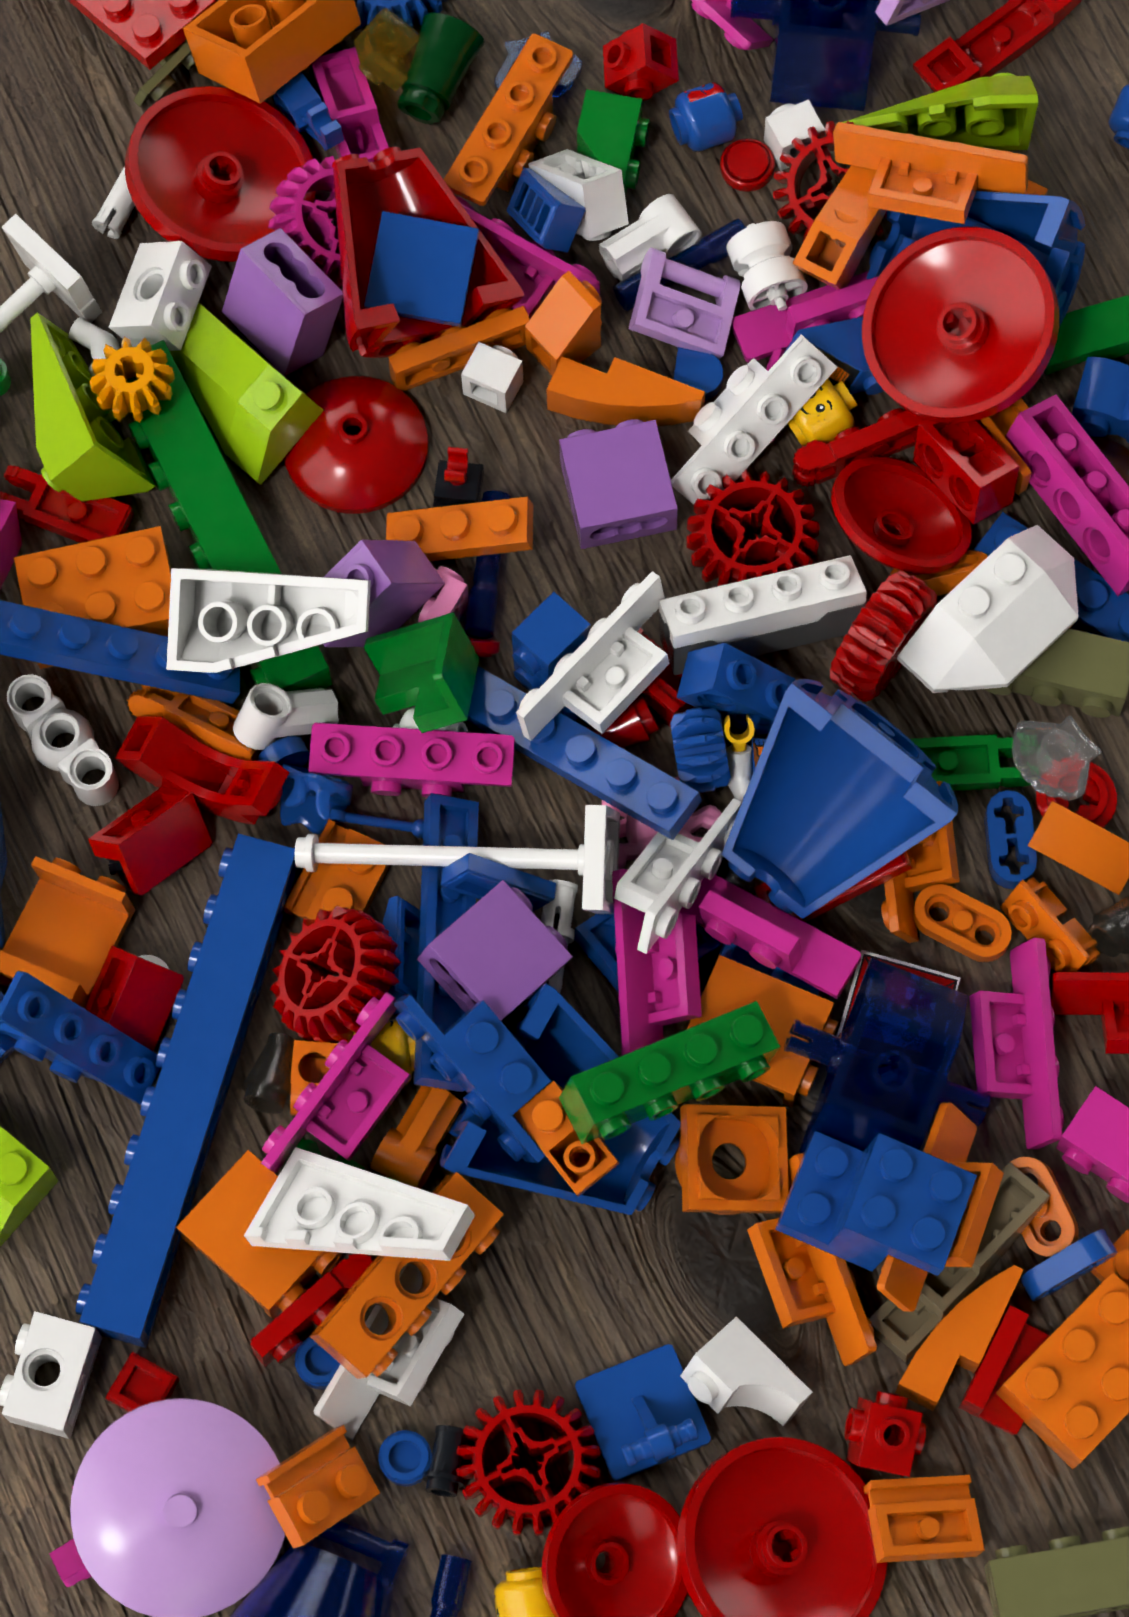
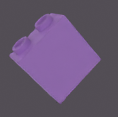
M279 228L240 249L222 312L280 373L287 376L324 355L343 299V292Z
M631 419L619 423L612 429L598 432L592 429H582L571 433L567 438L559 439L560 464L581 549L677 530L678 508L656 420L643 422L639 419Z
M361 540L324 576L371 580L368 632L323 645L325 648L364 647L367 638L399 629L445 584L416 541Z
M502 880L429 943L417 960L465 1013L476 1003L484 1000L501 1022H503L528 1000L538 988L555 976L573 956L567 951L568 946L563 936L553 927L545 926L532 912V904L526 895L515 887L510 888Z

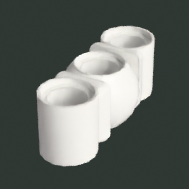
M28 674L16 678L8 688L7 702L18 726L27 731L31 740L32 751L37 760L51 770L60 771L63 780L73 786L76 795L83 803L91 806H101L110 802L116 796L119 788L118 776L108 754L99 749L94 738V730L89 721L81 714L66 709L63 701L53 694L48 682L41 676ZM32 697L44 698L43 704L34 711L21 709L24 702ZM62 733L75 735L73 741L65 747L57 748L51 745L54 738ZM99 769L105 772L104 777L96 784L88 785L81 782L83 776L91 770Z

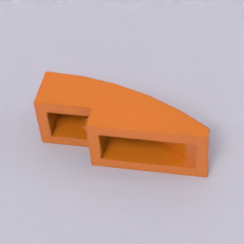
M562 356L546 389L547 410L572 418L607 425H618L631 419H639L643 422L656 420L657 426L692 422L705 402V391L614 357L608 372L604 373Z
M1013 1265L987 1280L961 1300L936 1325L915 1353L895 1393L908 1397L909 1400L934 1411L955 1365L975 1373L1024 1269Z

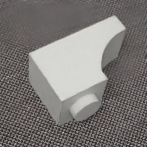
M569 149L528 163L530 169L586 208L576 234L583 236V239L589 241L602 240L609 237L612 230L629 224L621 169Z
M737 1316L695 1353L680 1376L688 1384V1388L695 1398L708 1404L717 1414L726 1407H749L771 1416L782 1426L787 1424L798 1413L813 1393Z

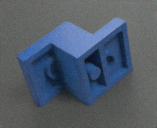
M814 1131L805 1149L775 1230L872 1272L887 1255H890L938 1276L945 1267L977 1175L881 1133L877 1134L863 1152Z

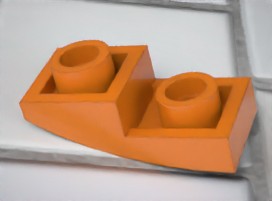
M1052 801L1028 847L1120 895L1129 879V842Z

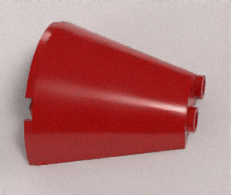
M390 147L378 152L373 157V162H368L367 157L359 158L358 154H349L340 157L332 163L346 337L352 352L359 350L362 357H389L407 344L414 342L426 343L439 338L443 332L454 327L398 316L394 303L364 308L382 211L478 228L421 148L401 151L400 147ZM480 229L462 325L466 327L470 326L477 318L479 322L484 321L488 315L496 310L510 309L524 297L521 286Z

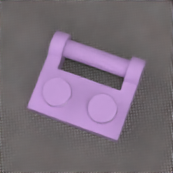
M651 247L642 262V276L628 329L679 348L713 354L720 359L724 356L740 290V280L727 275L719 278L667 259L665 252ZM661 277L714 296L716 305L661 285Z

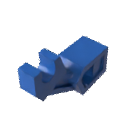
M302 71L273 95L274 102L280 112L296 127L299 133L307 132L322 145L325 151L344 141L341 125L336 119L334 121L331 120L328 107L322 102L320 96Z

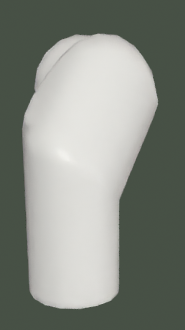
M81 317L77 318L70 328L69 339L90 349L93 359H106L103 351L105 344L112 346L116 350L120 349L118 340L113 334ZM92 362L90 364L89 371L92 376H95L92 369Z

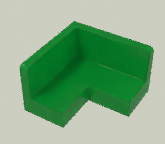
M454 612L366 639L364 649L380 675L374 700L383 715L415 706L413 719L421 733L468 720L479 656L476 654L472 643Z

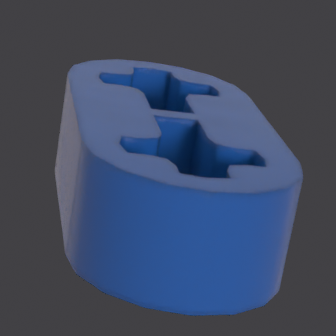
M1009 790L998 792L987 804L984 816L989 871L992 879L998 885L1006 889H1015L1020 881L1024 880L1027 882L1032 878L1037 865L1036 850L1028 847L1034 835L1032 809L1024 795ZM1005 805L1010 806L1013 814L1021 815L1016 817L1013 833L1006 834L1004 818L995 817L1000 814L1002 806ZM1008 846L1015 847V856L1018 862L1026 863L1021 866L1019 874H1011L1008 866H1000L1006 860Z
M1100 1229L1024 1273L1020 1280L1031 1300L1035 1302L1053 1294L1105 1263L1118 1252L1105 1229Z

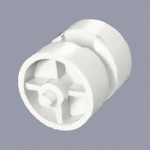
M766 221L749 224L747 228L735 234L726 245V250L734 270L738 272L739 276L744 277L741 289L751 311L768 305H776L778 311H783L787 309L786 301L788 298L807 291L808 284L804 274L793 264L795 258L789 255L793 246L785 225L781 222Z

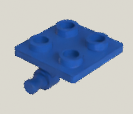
M671 1344L654 1349L578 1380L575 1383L576 1392L589 1424L594 1429V1436L613 1481L623 1480L706 1446L711 1441L710 1433L695 1397L689 1390L688 1384L680 1377L683 1369Z

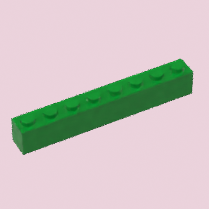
M162 340L151 345L152 351L161 348L166 353L168 360L166 365L173 368L175 379L169 384L173 395L171 400H158L161 407L159 416L147 409L142 411L143 419L140 423L134 421L129 423L128 427L139 450L142 451L148 448L155 461L148 464V467L158 489L162 491L168 488L175 501L169 504L168 507L179 531L182 532L189 529L195 541L194 544L188 547L197 568L282 574L165 341ZM137 377L127 379L128 383L137 381ZM318 646L256 662L257 668L250 670L256 685L270 683L280 687L285 692L326 688L332 685L329 667Z

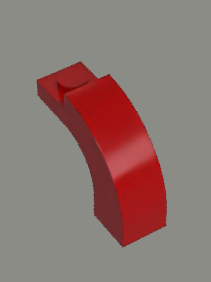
M138 716L114 758L126 768L158 788L164 787L192 792L200 809L229 820L255 825L259 816H267L268 812L279 802L283 793L282 786L290 773L275 761L242 760L218 752L192 738L164 717Z

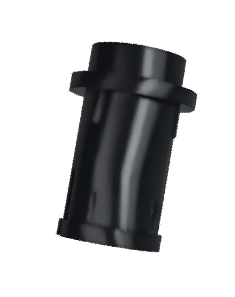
M438 1425L435 1428L436 1436L429 1471L423 1473L422 1479L427 1482L425 1490L428 1493L443 1497H456L458 1488L464 1487L465 1480L457 1476L456 1469L462 1466L464 1459L457 1455V1447L466 1445L468 1438L463 1433L462 1428Z

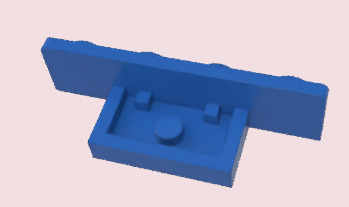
M23 971L16 972L0 1004V1021H2L0 1031L17 1040L13 1048L37 1061L42 1062L44 1057L50 1060L52 1064L49 1070L66 1080L77 1083L80 1076L102 1082L134 1103L141 1105L147 1087L152 1085L160 1069L156 1066L157 1054L29 973Z
M410 994L400 996L394 1002V1006L400 1012L396 1020L401 1028L414 1041L420 1038L423 1039L434 1053L429 1058L433 1066L446 1080L452 1081L455 1078L468 1093L463 1098L466 1105L481 1121L484 1122L488 1118L502 1133L497 1137V1141L512 1159L518 1162L522 1158L527 1163H539L545 1157V1154L512 1115L551 1082L547 1075L484 1000L476 1003L442 1033Z

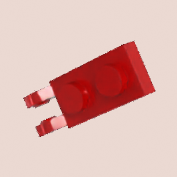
M897 408L885 413L878 419L877 423L862 429L851 427L843 430L828 444L813 440L807 443V446L802 445L794 453L792 472L794 480L797 481V484H801V487H813L815 483L821 484L838 477L842 469L855 460L866 457H888L910 448L916 444L918 424L925 420V418L919 417L907 410L904 411L902 408Z
M15 465L8 466L3 476L12 485L32 493L29 501H26L8 493L0 492V499L16 502L18 519H24L27 523L79 543L125 534L134 516L133 508L128 504L112 498L81 502L64 490L62 492L55 491L46 482L43 475Z
M349 1254L348 1259L344 1258L331 1271H328L250 1340L253 1354L264 1367L274 1359L280 1364L297 1351L298 1347L303 1343L299 1337L314 1323L317 1327L371 1265L373 1262L371 1255Z

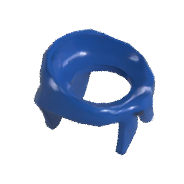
M282 765L283 768L290 772L282 786L283 793L280 798V819L282 825L287 826L301 823L313 834H321L328 822L327 819L330 818L331 809L344 811L351 804L353 785L330 775L308 773V768L298 765Z

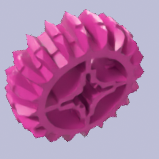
M333 156L326 157L319 163L314 158L308 160L303 165V169L295 167L287 175V180H283L277 186L276 194L279 197H275L269 207L276 215L269 220L268 228L273 230L281 228L337 287H341L340 254L336 253V248L339 246L338 230L335 231L336 226H334L337 225L332 163L335 159ZM325 190L331 192L325 201L316 199L312 203L303 200L305 194L311 191Z

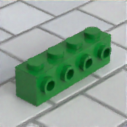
M755 1001L571 1076L559 1096V1100L581 1144L601 1136L603 1140H608L624 1133L631 1128V1124L647 1117H649L650 1121L660 1119L676 1110L678 1104L695 1098L696 1101L708 1099L722 1091L725 1087L724 1085L741 1079L742 1082H748L758 1078L770 1069L769 1062L780 1049V1045L758 1002Z

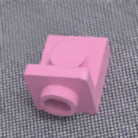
M440 566L435 570L445 584L424 604L418 622L452 612L460 620L469 604L468 587L464 583V579L455 571Z

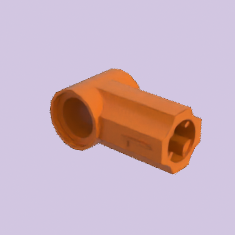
M421 1086L397 1128L392 1127L381 1141L371 1162V1169L386 1177L421 1189L437 1162L439 1156L438 1148L463 1107L462 1101L446 1089Z

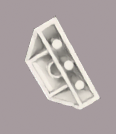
M1038 525L1007 538L935 606L899 653L897 660L932 693L948 692V690L1008 687L1078 620L1074 557Z

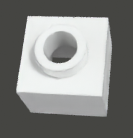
M809 99L796 105L791 103L782 105L765 118L764 142L772 151L780 171L789 168L780 160L782 153H787L794 158L800 153L792 145L794 138H799L805 146L809 145L812 142L807 131L810 127H815L821 138L825 137V128Z
M478 342L461 373L463 395L507 413L524 382L522 360H519L515 353L503 346L494 345L490 347Z

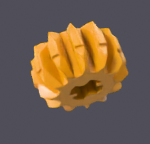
M124 336L121 343L122 348L118 350L105 344L103 351L106 359H93L92 369L95 376L91 377L89 381L92 392L98 395L96 398L98 406L103 411L112 409L114 418L118 419L119 422L129 412H132L134 420L140 423L143 419L142 411L147 409L159 416L161 407L158 400H171L173 393L169 384L175 379L173 368L166 365L168 362L166 353L161 348L152 351L151 344L146 338L136 347H132L130 339ZM137 377V381L128 383L127 379Z

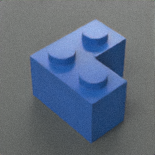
M555 592L549 595L511 632L514 675L528 691L540 688L553 674L559 660L567 653H574L587 639L591 629V624ZM566 706L561 709V714L584 727L589 726L587 722Z

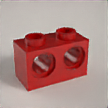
M925 419L918 424L913 461L973 525L1013 503L1019 465L977 421L942 423Z

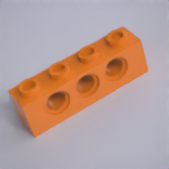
M458 1172L445 1176L432 1192L469 1205L475 1214L451 1260L377 1256L309 1336L357 1379L367 1378L371 1372L378 1377L387 1369L398 1354L392 1348L405 1332L412 1336L424 1325L432 1314L427 1305L439 1291L444 1295L451 1292L466 1274V1270L461 1267L464 1261L473 1251L479 1255L482 1254L500 1233V1230L495 1225L504 1213ZM406 1264L416 1266L422 1274L421 1288L415 1294L407 1292L400 1284V1271ZM373 1304L381 1306L388 1315V1326L380 1335L372 1333L365 1324V1313Z

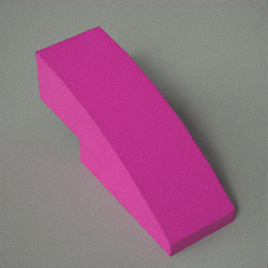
M353 47L320 56L311 63L320 98L328 107L331 120L334 121L336 119L342 127L344 141L335 146L338 157L358 154L359 158L367 157L368 162H373V157L378 152L389 148L381 127L377 106L356 48Z

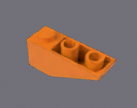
M850 166L816 217L793 261V264L799 270L837 290L848 286L887 211L868 206V192L877 170Z

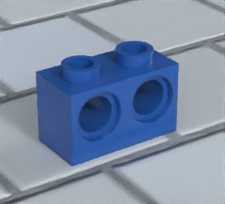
M721 643L688 652L676 698L696 708H715L721 714L722 721L729 715L730 725L744 732L748 726L746 715L748 714L754 724V736L770 732L784 693L796 679L727 643Z

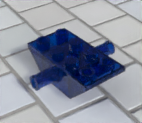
M731 0L730 17L733 18L745 17L772 20V25H776L770 102L798 104L809 99L812 106L864 111L874 35H876V32L883 31L918 36L921 24L920 12L886 26L875 13L880 0Z
M870 958L843 1033L841 1032L838 1036H835L795 1019L789 1034L803 1038L808 1043L791 1036L786 1038L784 1051L793 1052L826 1065V1071L828 1072L798 1153L805 1152L814 1131L863 1152L878 1133L919 1150L925 1139L933 1114L939 1108L940 1103L954 1104L976 1126H979L986 1112L968 1106L966 1103L981 1109L983 1107L988 1108L991 1096L948 1080V1074L961 1041L968 995L885 962ZM890 1060L892 1062L891 1071L898 1074L896 1081L884 1084L881 1081V1075L878 1073V1066L886 1064Z

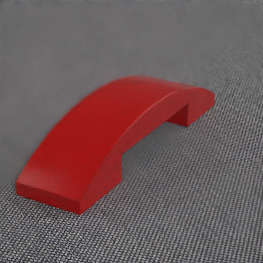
M1009 0L956 41L951 36L913 63V69L934 92L980 77H991L1042 39L1082 0Z

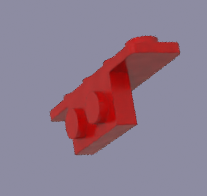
M1129 972L1054 973L1050 1000L1055 1015H1101L1105 1054H1129Z

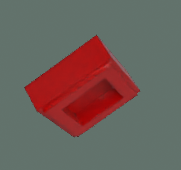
M131 1352L105 1399L129 1412L151 1402L169 1399L180 1379L169 1371Z

